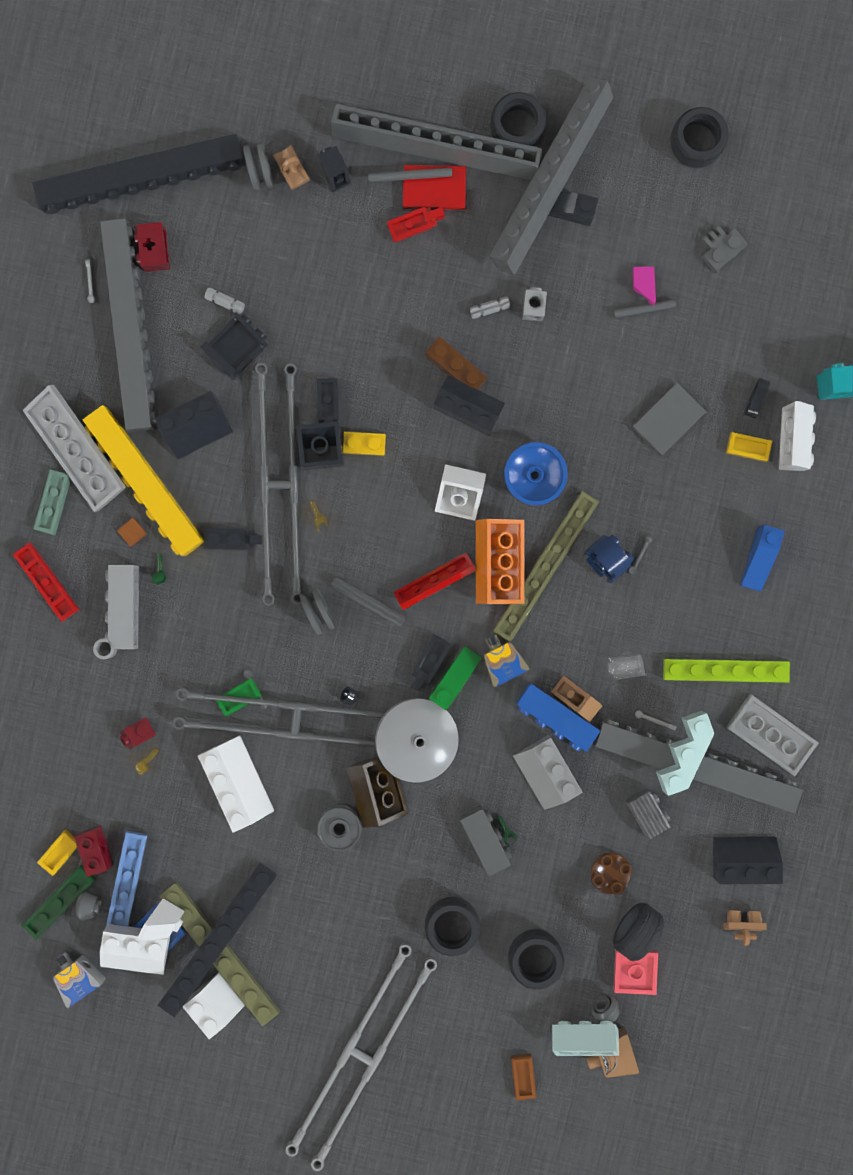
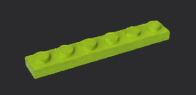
M663 659V680L790 683V662Z

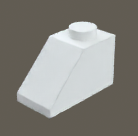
M162 899L145 922L137 938L139 940L169 938L173 931L177 933L183 923L181 917L185 911Z

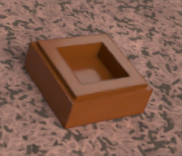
M131 518L117 530L130 547H133L148 534L135 518Z

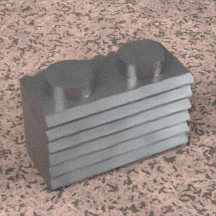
M646 788L625 800L648 840L670 829L668 824L670 817L665 809L660 810L657 805L660 800L654 791L650 792Z

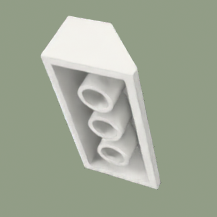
M240 735L198 755L232 832L249 826L274 811Z

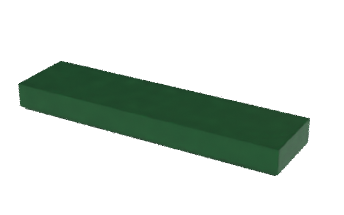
M83 865L79 866L21 926L37 940L96 878L93 875L86 877Z

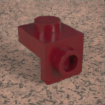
M146 717L120 732V740L129 750L156 736Z

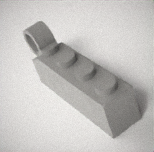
M108 565L105 573V579L108 582V590L105 593V601L108 603V611L105 613L108 632H106L105 638L96 641L93 647L94 654L99 659L114 657L117 649L138 648L139 566ZM103 642H107L111 646V652L107 656L103 655L100 651V645Z

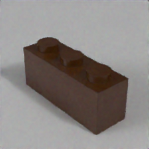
M440 336L426 351V358L447 376L449 375L477 390H480L486 383L487 377Z

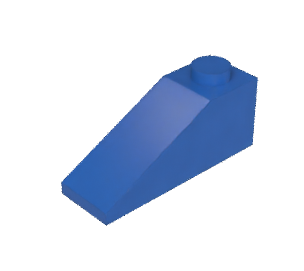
M767 525L757 527L740 586L762 591L780 550L785 533L784 530Z

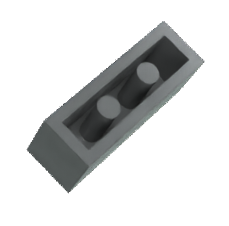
M481 805L461 815L460 821L488 876L490 877L511 866L509 859L512 858V855L507 846L503 848L500 842L503 838L498 828L494 829L490 822L493 821L489 810H484Z

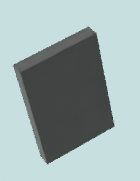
M677 382L632 428L660 456H663L706 411Z

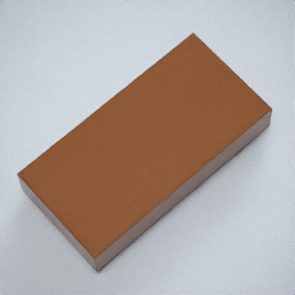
M532 1055L511 1056L516 1100L535 1099L536 1089Z

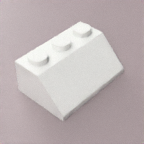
M795 401L782 408L779 470L805 471L811 469L814 462V455L811 453V449L815 441V434L812 433L813 424L816 421V413L813 412L814 406Z
M108 924L102 936L100 967L164 975L170 936L165 939L139 940L137 937L142 928Z

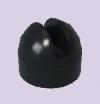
M346 687L341 693L340 701L347 705H352L356 703L354 700L356 697L358 698V693L354 689Z

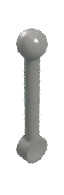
M90 259L85 260L89 290L87 300L89 303H94L96 299L93 296L92 263Z
M640 710L635 712V717L638 719L644 718L676 730V726L647 716Z

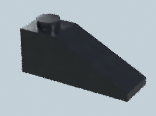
M560 192L548 216L590 226L599 198L580 193Z

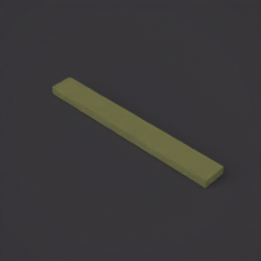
M583 491L580 492L524 580V604H509L493 629L495 633L509 642L512 641L599 501Z

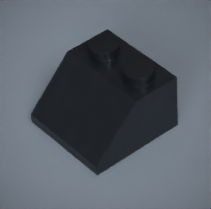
M339 422L297 425L300 468L302 470L344 467Z

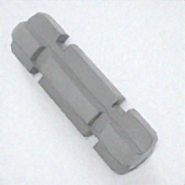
M211 287L206 290L205 299L211 302L214 300L215 304L228 310L233 309L232 311L238 314L243 312L245 307L243 302L239 300L234 301V298L224 293H216L217 290Z
M508 297L499 298V301L493 300L483 303L479 307L478 305L471 307L470 315L472 319L479 318L481 315L485 316L499 312L500 309H509L510 301Z

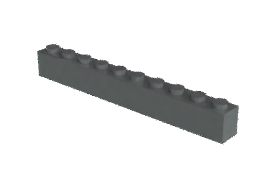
M593 77L588 78L489 256L497 270L512 275L516 274L613 99L608 81Z
M340 104L335 105L331 120L332 137L531 181L538 170L542 148Z
M125 218L100 221L125 429L130 433L156 430L154 418L157 417L156 411H153L152 403H155V395L150 388L153 378L147 362H150V354L145 347V341L148 340L142 323V321H145V313L140 306V300L143 299L137 282L140 279L139 268L135 265L137 249L133 246L132 241L135 232L134 227Z
M607 719L606 722L600 721L598 727L600 733L593 742L595 747L661 769L676 765L669 748V744L675 743V741L666 739V742L658 740L659 736L649 732L646 733V736L639 734V729L627 726L626 729L619 727L618 722ZM708 752L704 755L693 780L792 813H796L803 789L797 787V782L785 779L784 782L777 780L778 776L768 772L761 775L757 773L758 769L745 765V768L738 767L737 762L725 759V762L717 760V755Z

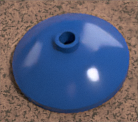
M532 442L520 446L510 455L505 466L504 477L508 490L517 500L528 505L537 506L547 504L561 494L567 482L568 471L563 456L554 447L545 443ZM532 472L538 473L537 479L531 477Z

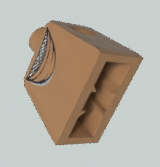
M624 1027L618 1029L619 1056H587L586 1059L590 1070L602 1066L604 1075L607 1078L639 1073L628 1034Z

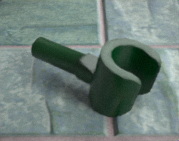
M157 554L158 572L151 574L152 580L156 584L166 581V575L162 567V554Z
M502 816L498 817L497 819L504 832L505 844L510 846L507 840L508 837H513L515 842H517L516 834L507 828Z

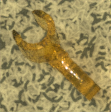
M314 501L310 502V506L315 514L314 523L317 530L321 531L319 528L320 523H325L328 528L326 517L320 514Z
M157 748L144 760L136 764L135 769L139 775L149 770L146 763L150 762L159 752Z

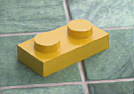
M344 432L343 453L385 456L386 434Z

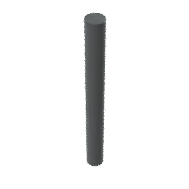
M452 168L368 173L369 182L452 177Z

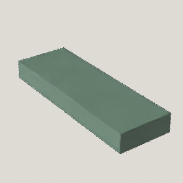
M49 470L34 530L56 535L71 481L68 474Z

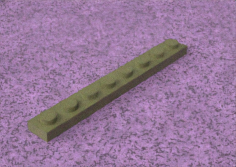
M176 881L161 893L159 897L161 900L165 899L185 911L181 917L183 921L182 926L197 945L200 946L213 926ZM227 945L213 965L259 1023L264 1026L277 1016L280 1010Z

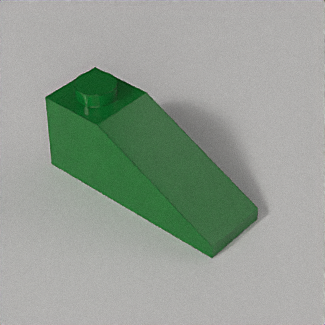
M464 646L429 695V699L446 711L482 658Z

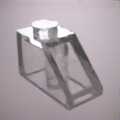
M635 652L610 657V663H607L610 676L613 675L615 679L646 675L641 654Z

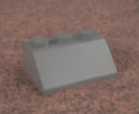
M549 735L513 755L544 810L564 804L583 793Z

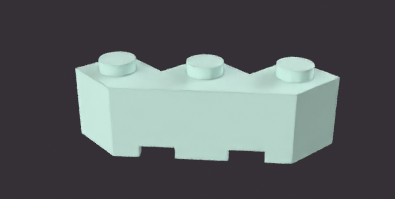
M703 711L681 718L688 738L669 744L676 765L656 771L661 788L668 796L689 788L713 738L714 731L708 714Z

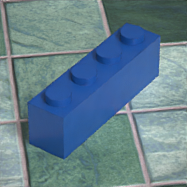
M530 682L515 702L519 706L517 710L526 716L531 714L536 717L535 722L543 728L548 725L553 729L552 734L562 740L565 737L570 740L569 745L577 751L583 749L587 752L600 733L599 729Z

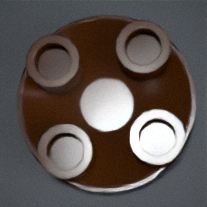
M605 853L593 862L590 870L591 881L600 892L618 895L629 884L632 868L628 861L620 854Z

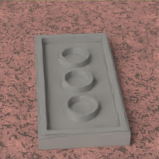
M752 694L748 695L726 726L728 730L793 776L797 775L819 744V742Z

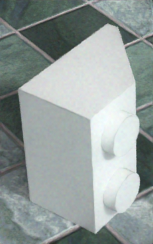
M445 465L435 512L475 521L486 474Z
M219 972L195 991L186 1001L183 1008L208 1039H210L223 1029L245 1004Z

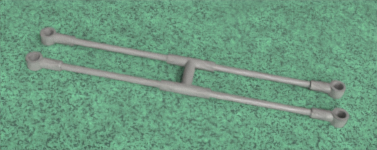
M407 942L400 945L399 953L392 964L391 971L358 1029L354 1031L336 1062L337 1066L304 1124L298 1129L293 1140L287 1143V1155L291 1157L296 1156L299 1144L306 1134L308 1125L350 1055L367 1064L368 1067L362 1076L359 1086L329 1139L323 1144L318 1155L312 1158L311 1167L315 1171H320L323 1168L324 1159L331 1149L334 1138L366 1082H369L385 1054L388 1043L421 985L425 983L431 971H434L437 967V961L434 957H427L425 959V966L417 979V984L384 1042L378 1047L373 1057L355 1048L361 1037L362 1030L395 972L399 970L405 958L412 952V947ZM408 947L409 951L403 952L402 948ZM429 961L434 962V966L429 967L427 963ZM293 1146L296 1148V1150L292 1151L289 1149V1147ZM315 1161H320L321 1164H320V1165H316L314 1162H315Z

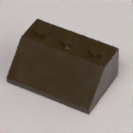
M378 757L363 760L347 767L362 828L379 827L408 814L399 778L393 776L382 765Z

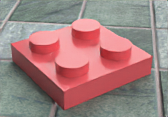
M615 950L614 993L656 995L657 950H650L645 957L638 961H630Z

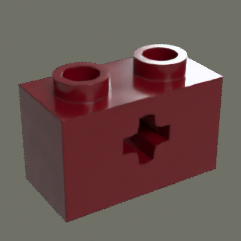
M163 223L137 224V232H134L136 245H139V253L136 254L138 265L145 272L170 270L167 232Z
M102 825L81 831L74 836L86 877L107 871L114 865Z

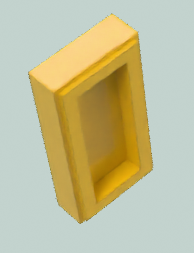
M731 432L726 453L767 462L769 460L772 440Z
M64 830L37 863L52 876L55 875L78 848L74 836L67 830Z

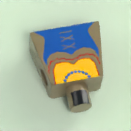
M496 634L485 639L490 651L484 653L483 656L494 687L530 670L509 641L501 644Z

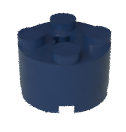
M602 535L583 553L588 555L586 561L600 577L605 575L608 578L606 580L608 583H613L631 567V562L634 560L629 552L624 551L619 546L620 542L614 535L610 537Z

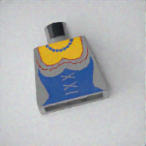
M64 952L55 959L61 970L53 977V980L67 1008L98 988L106 979L84 955L73 961L68 953Z

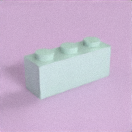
M560 1021L558 1025H552L553 1052L556 1056H619L618 1028L611 1021H601L600 1024L580 1021L579 1024L573 1025L568 1021Z

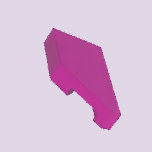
M633 267V290L645 297L650 305H655L654 267Z

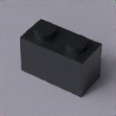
M337 146L323 149L317 156L321 171L333 193L351 184L349 171Z

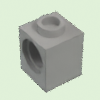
M536 287L525 291L522 320L543 321L546 291ZM537 300L540 306L533 308L530 306L529 301Z

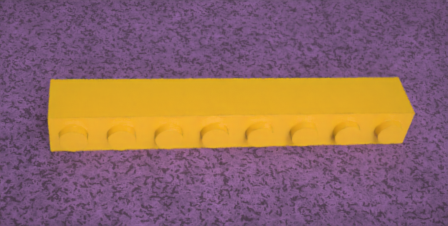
M102 405L83 419L86 424L85 430L91 437L95 436L98 440L96 445L103 454L107 453L111 458L109 460L111 466L116 471L119 469L123 475L121 479L128 488L131 486L135 491L133 496L139 504L143 503L148 509L145 511L152 521L156 520L159 524L158 530L164 538L168 537L172 542L170 545L172 550L177 555L187 556L204 543L203 537L110 409Z

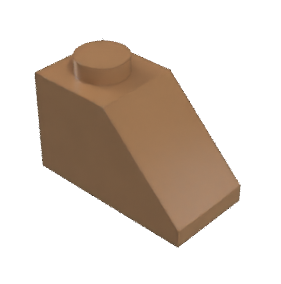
M565 676L561 678L551 691L589 722L602 707L598 701Z

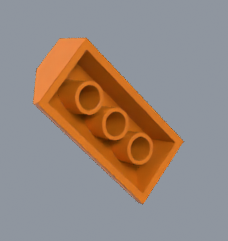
M476 520V604H524V520Z

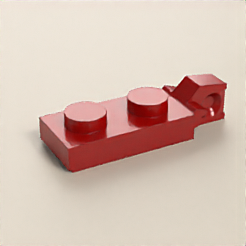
M422 207L389 220L386 223L393 242L397 243L437 226L436 222L444 219L445 213L442 207L431 210V207Z

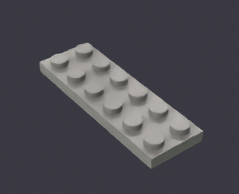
M48 385L23 409L25 415L94 512L100 511L126 488L54 385Z

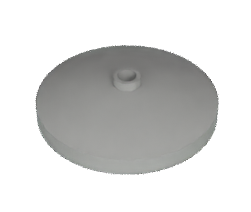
M423 698L403 700L392 706L381 718L375 735L376 752L382 765L393 776L413 783L429 781L442 774L452 763L458 748L457 727L448 711H445L433 701ZM418 739H421V740H422L421 744L418 743V745H417V744H416L417 740H418Z

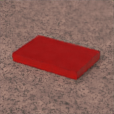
M404 165V171L452 168V177L403 180V209L431 207V210L442 207L443 210H465L466 166Z

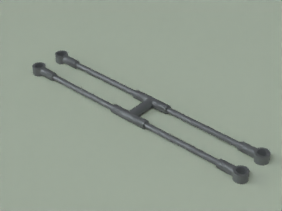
M259 363L256 365L254 372L257 375L260 410V493L263 510L265 579H263L261 602L266 606H270L275 600L272 595L269 568V489H289L290 503L292 505L294 578H292L293 594L290 600L293 604L299 605L301 600L296 603L293 599L295 595H302L298 565L297 466H295L293 392L295 391L294 375L297 372V368L294 364L290 363L283 370L286 376L289 405V480H268L264 391H266L265 374L268 368L264 363ZM263 367L264 373H259L257 368ZM288 367L293 369L294 372L292 374L287 372ZM267 595L271 597V602L268 604L264 601Z
M182 687L176 692V697L181 701L187 698L198 700L212 699L293 710L291 730H268L202 723L197 720H188L183 716L175 718L173 726L178 730L184 727L195 729L209 728L275 735V737L309 741L314 739L375 746V741L316 735L311 732L299 731L301 711H325L381 718L385 713L318 706L317 704L295 701H271L205 694V692L191 691L186 687ZM181 690L186 692V697L180 696ZM178 719L183 721V726L177 725Z

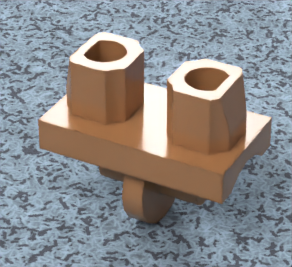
M291 145L282 152L273 155L291 190L310 181Z
M730 910L727 912V922L723 923V930H741V933H734V939H741L743 946H748L750 940H756L757 938L756 933H749V931L767 930L766 923H762L760 911H748V923L741 922V911Z

